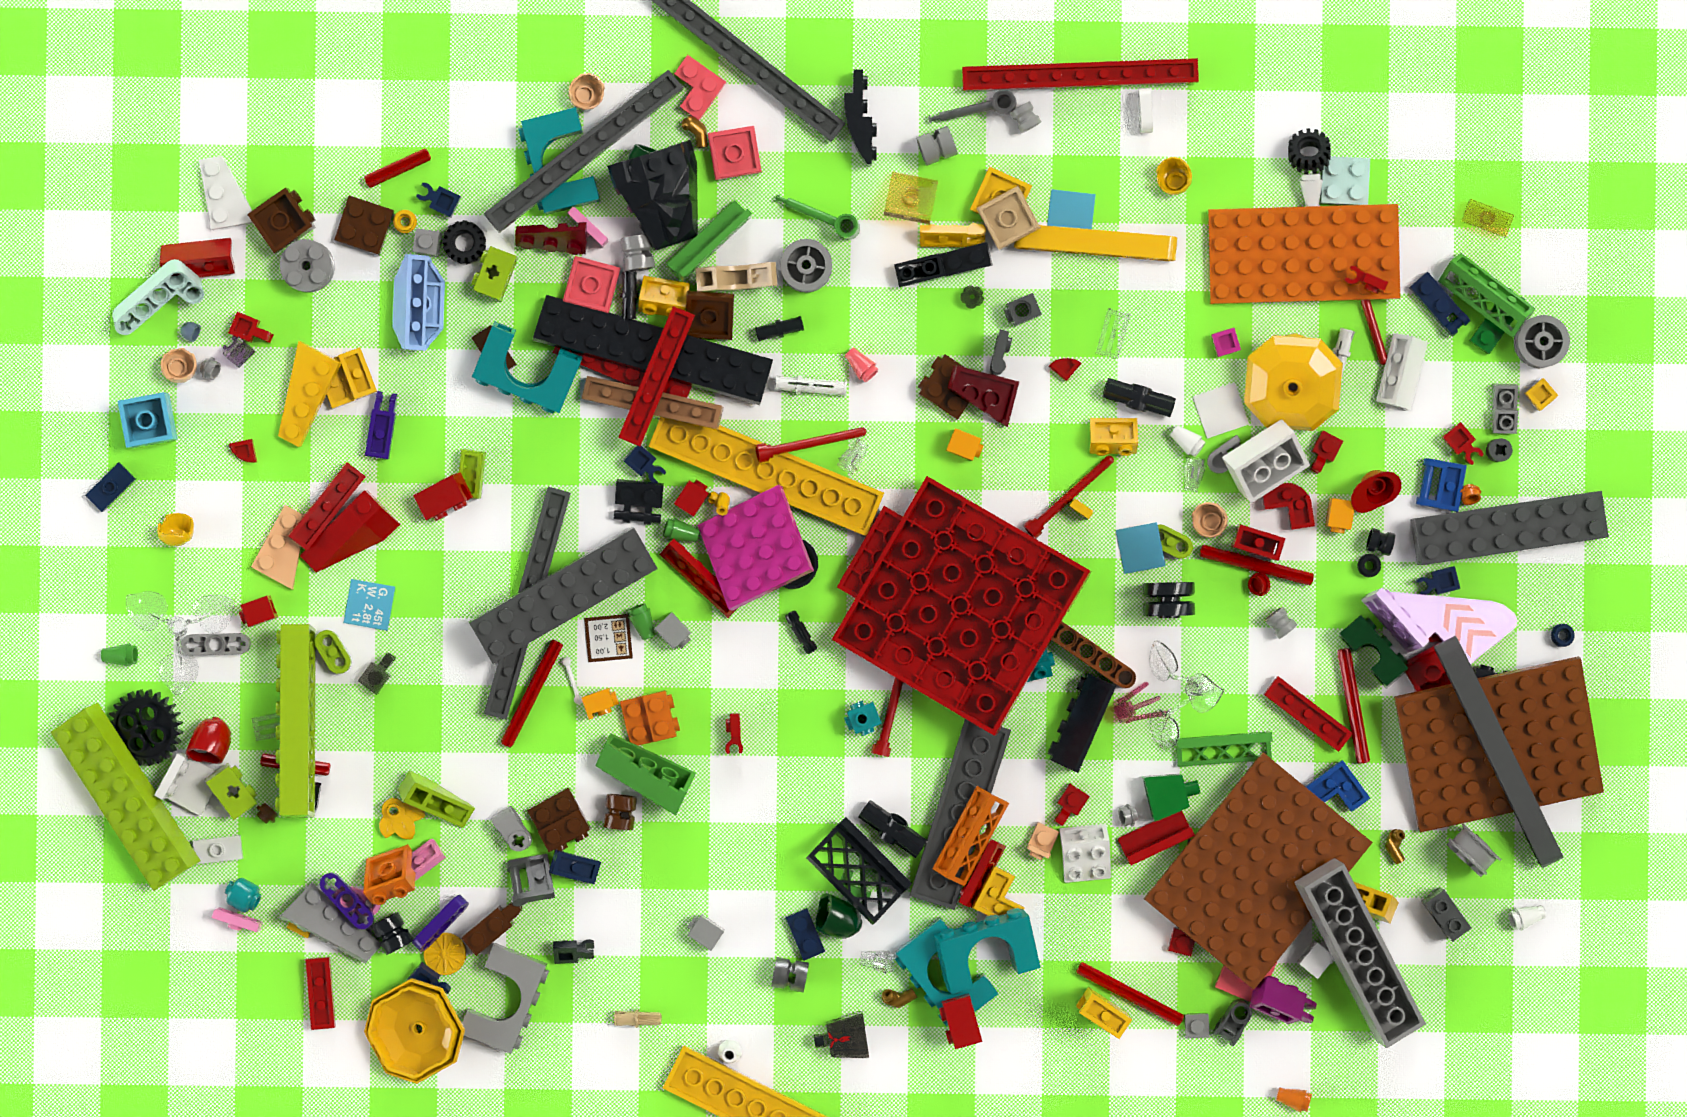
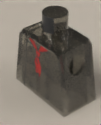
M863 1010L827 1021V1033L814 1034L815 1048L830 1047L831 1057L869 1058Z

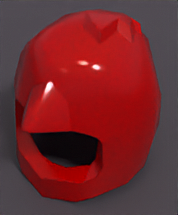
M219 717L207 718L200 722L194 730L186 749L188 759L196 762L221 764L231 744V730L226 722ZM195 750L206 751V753H198Z

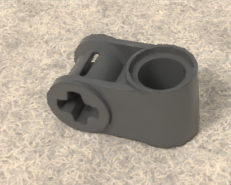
M1242 999L1234 1000L1216 1024L1212 1034L1224 1038L1233 1047L1251 1019L1252 1010L1249 1004ZM1239 1006L1246 1008V1014L1242 1017L1234 1015L1235 1009Z

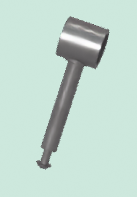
M1002 89L997 91L990 101L939 112V115L932 117L929 115L928 120L932 124V121L941 120L942 122L993 109L994 112L997 111L1002 115H1008L1016 108L1017 100L1011 91ZM1002 96L1010 97V106L1000 108L998 106L999 98Z

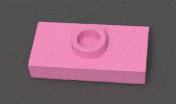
M575 207L570 209L568 215L577 223L587 222V238L591 236L602 247L609 242L608 238Z
M221 907L215 909L212 915L213 919L229 923V928L238 931L244 928L258 932L263 924L261 920Z

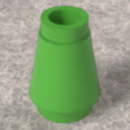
M676 518L667 519L663 532V537H667L671 541L674 538L676 541L696 543L699 535L698 528Z
M645 603L630 608L628 610L630 614L628 618L642 640L655 636L650 608H647Z
M130 643L103 648L101 650L102 662L130 667L138 661V649Z

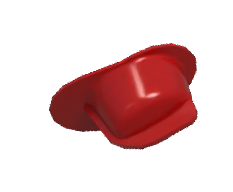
M1372 470L1366 473L1351 495L1353 509L1359 513H1366L1392 502L1401 491L1402 482L1400 477L1390 471Z

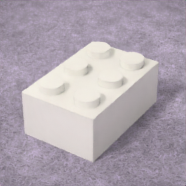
M1282 419L1222 457L1238 490L1250 503H1253L1310 466L1295 432Z

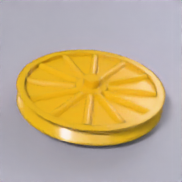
M442 933L424 951L426 965L439 975H451L457 972L466 960V948L463 941L452 933Z

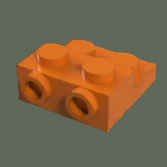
M666 690L620 701L631 743L639 746L677 737L676 732L680 731L678 718H673L671 708H675L672 694L667 695Z
M409 845L366 859L363 893L372 905H383L386 903V900L394 897H406L407 893L415 890L416 873L411 868L413 850Z

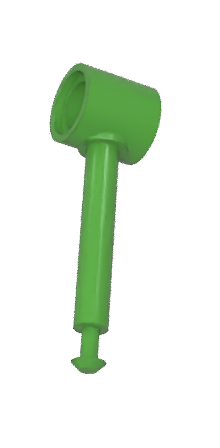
M780 194L776 196V202H783L786 207L834 226L837 234L843 239H854L860 232V223L851 214H842L837 218L792 198L785 199ZM845 221H852V231L848 233L842 232V224Z

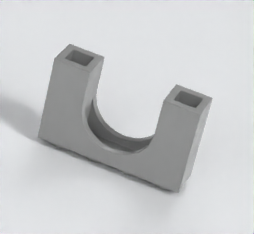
M494 943L485 968L513 979L521 992V1004L517 1012L501 1019L487 1016L469 1008L462 1022L465 1029L464 1036L509 1054L514 1049L518 1050L523 1036L519 1035L522 1027L527 1028L532 1014L528 1013L531 1004L536 1006L541 994L537 991L539 984H545L549 974V970H546L548 963Z

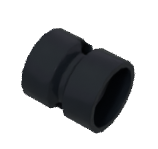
M399 912L371 926L376 937L382 938L380 944L386 955L413 941L408 929H403L402 927L404 921Z

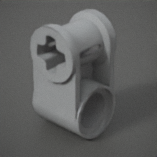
M512 806L507 807L491 818L494 827L503 836L512 850L517 852L528 849L532 843L531 834ZM516 835L519 837L524 836V846L522 844L516 845Z

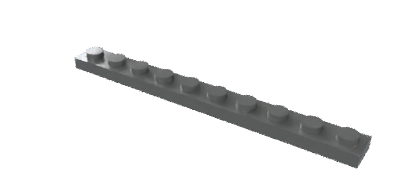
M651 0L830 142L834 140L846 123L692 1Z
M667 70L484 213V216L498 233L502 232L683 90V86Z
M548 486L518 593L548 576L571 495L570 492ZM528 644L498 661L484 714L507 720Z

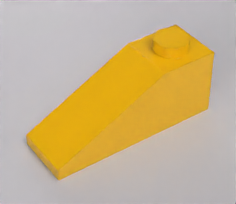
M1354 882L1371 917L1391 924L1399 904L1397 899L1393 895Z

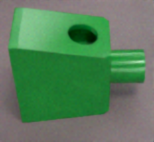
M1182 774L1142 776L1154 822L1189 808L1188 797L1201 794L1198 781L1184 783Z

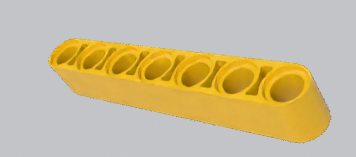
M1040 225V229L1014 242V248L1024 250L1176 261L1178 237Z

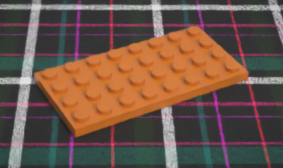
M1398 204L1208 209L1210 304L1386 300L1401 298ZM1350 266H1356L1365 273L1387 281L1388 285L1383 293L1378 291V294H1374L1365 290V285L1361 282L1353 285L1347 284L1344 281L1346 277L1349 279L1356 278V273L1349 269Z

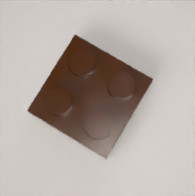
M349 195L334 240L380 255L395 211Z
M687 291L686 312L695 315L687 335L696 338L732 340L734 294Z

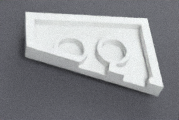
M217 156L200 159L199 164L211 230L253 223L247 215L252 211L249 202L240 189L225 158Z

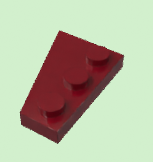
M579 222L577 227H568L567 223H560L556 228H548L545 225L516 226L515 245L523 249L533 248L542 249L547 252L559 251L572 255H586L587 222Z
M953 365L948 388L1001 425L1008 427L1019 381Z

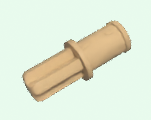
M636 1009V1011H615L614 1013L615 1026H635L639 1028V1025H661L662 1022L660 1012H639V1009Z

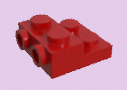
M1434 646L1407 660L1408 664L1406 666L1408 671L1405 674L1413 685L1415 692L1451 684L1435 652Z

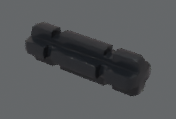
M794 610L786 614L785 618L792 625L791 629L800 644H803L806 654L816 651L817 646L814 641H811V636L803 622H800L797 612Z

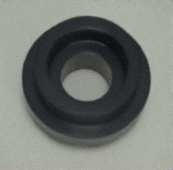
M1365 554L1358 560V571L1365 577H1374L1381 570V561L1376 555ZM1367 561H1371L1373 564L1371 570L1365 568Z

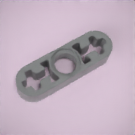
M243 633L189 634L181 641L182 651L190 656L239 655L248 652L251 647L250 638ZM202 637H206L204 642L206 652H202L203 647H195L194 652H192L191 648L186 646V643H189L191 638H193L194 642H203ZM214 637L222 641V648L219 651H213L210 648V640ZM226 637H229L228 642L238 641V637H241V641L246 643L245 646L241 647V651L238 650L237 646H228L230 651H226Z

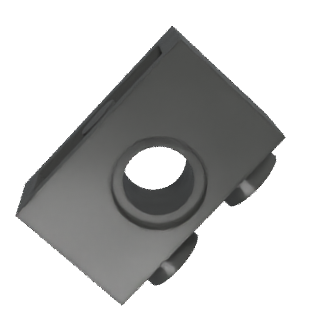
M1439 887L1421 900L1450 941H1455L1472 929L1444 889Z

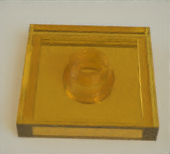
M892 171L883 215L930 225L938 181Z

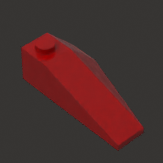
M364 490L300 557L317 573L384 541L401 524L368 490Z

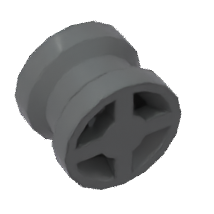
M1503 438L1490 441L1486 447V455L1494 462L1508 460L1513 452L1511 443Z

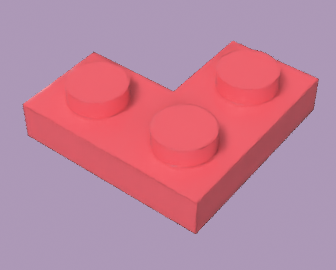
M687 55L674 73L675 76L693 88L680 105V108L700 121L725 86L726 81Z

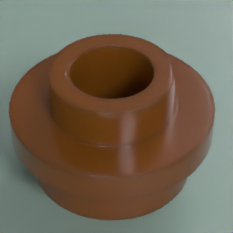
M266 803L256 807L259 811L256 815L264 823L267 824L269 821L274 823L276 821L275 818L278 814Z

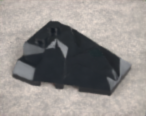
M691 140L607 166L615 191L618 195L623 196L629 205L627 209L630 213L635 214L640 222L639 227L655 250L693 239L698 235L697 160Z

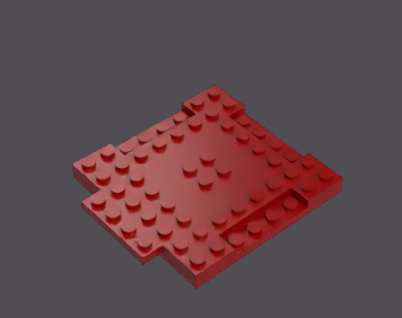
M926 476L904 516L883 506L844 573L837 588L851 595L855 600L832 640L990 734L997 736L1026 682L1067 612L1070 611L1092 571Z

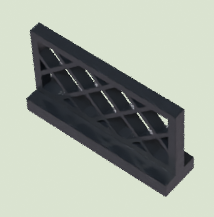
M847 817L837 823L830 833L806 857L872 925L912 885ZM835 834L842 840L843 848H832V837ZM818 852H827L828 863H821L815 855ZM833 852L843 853L844 864H833ZM848 853H855L859 857V865L849 864ZM834 868L844 869L845 880H838L834 876ZM849 869L860 870V881H850ZM865 870H872L875 873L876 882L865 880ZM850 885L861 886L862 897H855L851 893ZM866 886H876L877 898L867 897ZM881 887H888L894 893L893 897L882 898ZM867 902H877L878 913L875 916L869 912Z

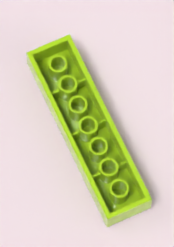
M280 624V630H277L276 633L277 645H280V654L276 656V666L280 668V678L276 679V691L280 692V701L276 702V715L280 716V725H276V739L280 740V749H276V763H280V773H276L275 778L276 787H279V797H276L275 808L276 811H279V815L285 818H315L316 629L310 624Z
M98 702L84 708L50 732L153 891L166 885L201 861L162 800L155 796V789Z

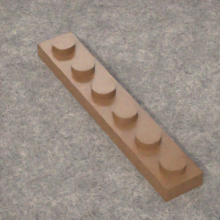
M587 376L582 399L630 410L639 387ZM663 393L654 416L718 430L724 407Z

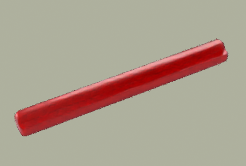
M1202 545L1200 548L1199 556L1309 586L1313 583L1314 574L1207 545Z
M557 640L550 642L501 739V743L504 746L511 748L514 745L563 647L561 642Z
M1350 648L1339 649L1337 654L1351 732L1353 733L1352 739L1358 764L1370 762L1356 677Z
M1084 962L1079 964L1076 972L1084 978L1176 1026H1179L1183 1021L1184 1016L1180 1012Z

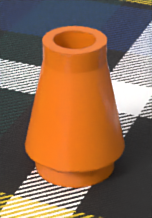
M1279 1087L1276 1101L1300 1113L1301 1111L1308 1112L1312 1094L1307 1093V1090Z

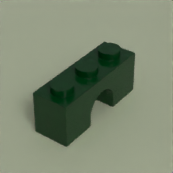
M1360 615L1339 633V637L1354 654L1363 647H1372L1378 651L1380 660L1371 668V673L1387 689L1408 671L1406 666L1408 661L1400 652L1395 654L1390 648L1392 643L1385 635L1381 637L1375 631L1377 627L1369 617L1364 619Z

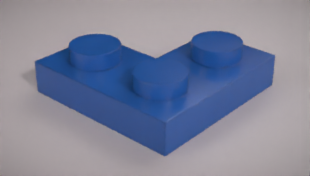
M1340 760L1305 786L1324 803L1338 794L1350 812L1370 799L1343 760Z

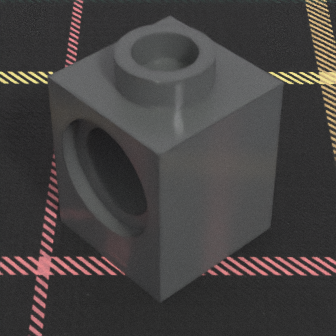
M1033 293L1007 303V309L1004 310L1008 323L1013 322L1014 327L1042 315ZM1022 304L1027 307V316L1019 317L1016 314L1015 308L1017 305Z

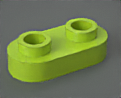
M1158 524L1159 532H1162L1164 535L1161 544L1162 550L1165 553L1178 559L1186 558L1192 553L1193 543L1189 537L1165 525ZM1179 542L1185 546L1181 552L1176 549V545Z
M332 630L319 632L315 638V646L330 671L336 674L347 672L351 667L352 659L339 636ZM326 637H329L332 640V644L330 646H326L324 644V639ZM339 657L344 660L342 666L336 664V659Z

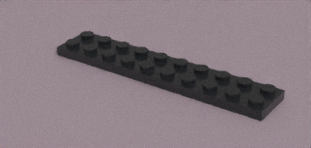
M546 295L533 341L646 372L664 328L634 319H627V317L623 319V316L575 305L564 302L563 299ZM687 335L669 380L760 405L773 359Z

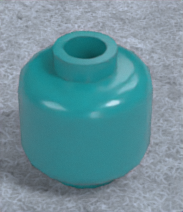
M239 878L235 882L230 881L224 892L227 894V904L242 913H246L249 910L253 911L262 897L259 893V887L245 878Z

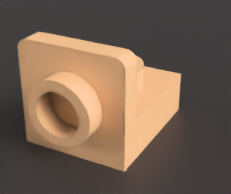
M1037 822L1026 846L1030 850L1029 855L1039 860H1042L1043 857L1049 859L1059 831Z

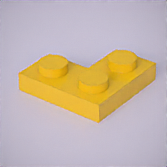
M993 865L973 902L972 908L987 916L1003 915L1014 908L1025 909L1024 906L1005 897L1015 876Z

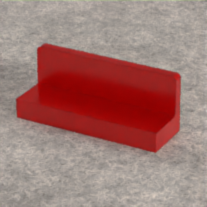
M231 238L161 246L160 267L170 260H179L199 277L235 274Z
M1180 811L1119 837L1118 842L1128 863L1132 866L1195 836L1189 826L1183 811Z

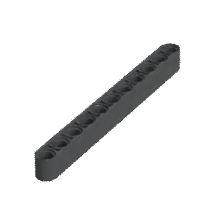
M1453 636L1435 645V652L1539 865L1543 869L1563 859V854L1456 636Z

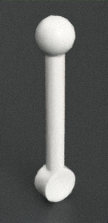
M564 657L562 664L566 667L573 688L574 702L581 704L583 702L582 696L579 695L570 667L571 660L569 657Z

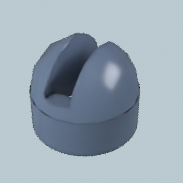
M185 322L180 329V333L186 340L194 342L200 334L201 326L194 322Z

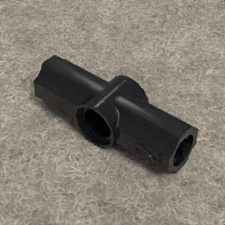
M1111 378L1107 379L1102 395L1103 398L1126 404V407L1142 412L1149 411L1169 418L1176 398L1154 392L1151 388L1134 383L1131 385Z
M872 800L868 801L858 816L862 821L877 830L882 840L892 845H898L915 858L928 841L908 827V823L903 817L895 813L890 814Z

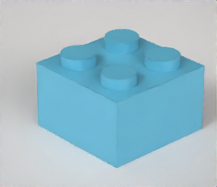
M162 392L118 401L126 448L132 449L178 440L169 393Z

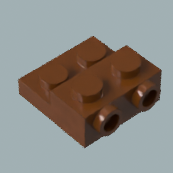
M285 187L247 214L275 254L316 228L313 224L316 221L315 217L309 209L304 211L299 204L303 200L295 189L290 191L289 188Z
M944 354L943 358L938 356L930 367L934 370L929 378L924 376L918 385V388L921 389L919 395L958 420L969 402L950 390L948 385L953 365L964 366Z
M570 788L527 810L548 852L555 851V849L563 851L568 848L567 842L573 839L576 842L583 840L589 836L587 831L592 829Z

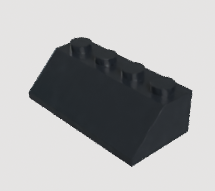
M1088 673L1085 677H1080L1076 689L1079 690L1076 699L1071 698L1066 711H1069V715L1066 720H1061L1057 732L1060 733L1057 742L1052 741L1047 754L1051 755L1049 760L1079 773L1116 685Z

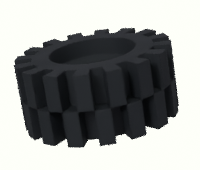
M1306 128V133H1303V130L1298 131L1299 136L1296 134L1292 135V139L1288 142L1289 163H1291L1293 169L1297 167V172L1301 173L1302 169L1304 174H1308L1309 170H1312V174H1316L1317 169L1321 172L1324 170V166L1327 167L1329 160H1331V143L1329 138H1325V133L1323 132L1319 135L1318 129H1314V132H1311L1310 128ZM1309 146L1318 149V153L1314 156H1304L1300 151Z
M462 220L461 222H454L455 224L448 226V230L443 234L444 239H442L444 251L449 258L460 264L476 262L486 249V238L483 231L471 221ZM467 233L472 236L473 246L470 250L460 251L457 249L455 241L460 234Z

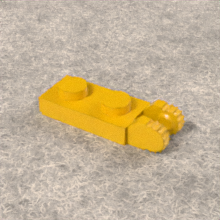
M971 223L968 227L960 225H920V246L967 247L985 243L986 238L984 234H986V227L977 223Z

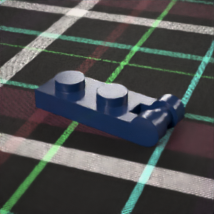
M1426 272L1409 287L1450 336L1453 337L1458 333V329L1462 325L1466 326L1471 322L1469 317L1456 305L1429 272ZM1451 313L1456 317L1453 322H1449L1447 319Z

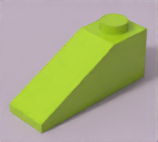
M410 770L398 788L403 802L464 828L475 810L474 806L432 780Z

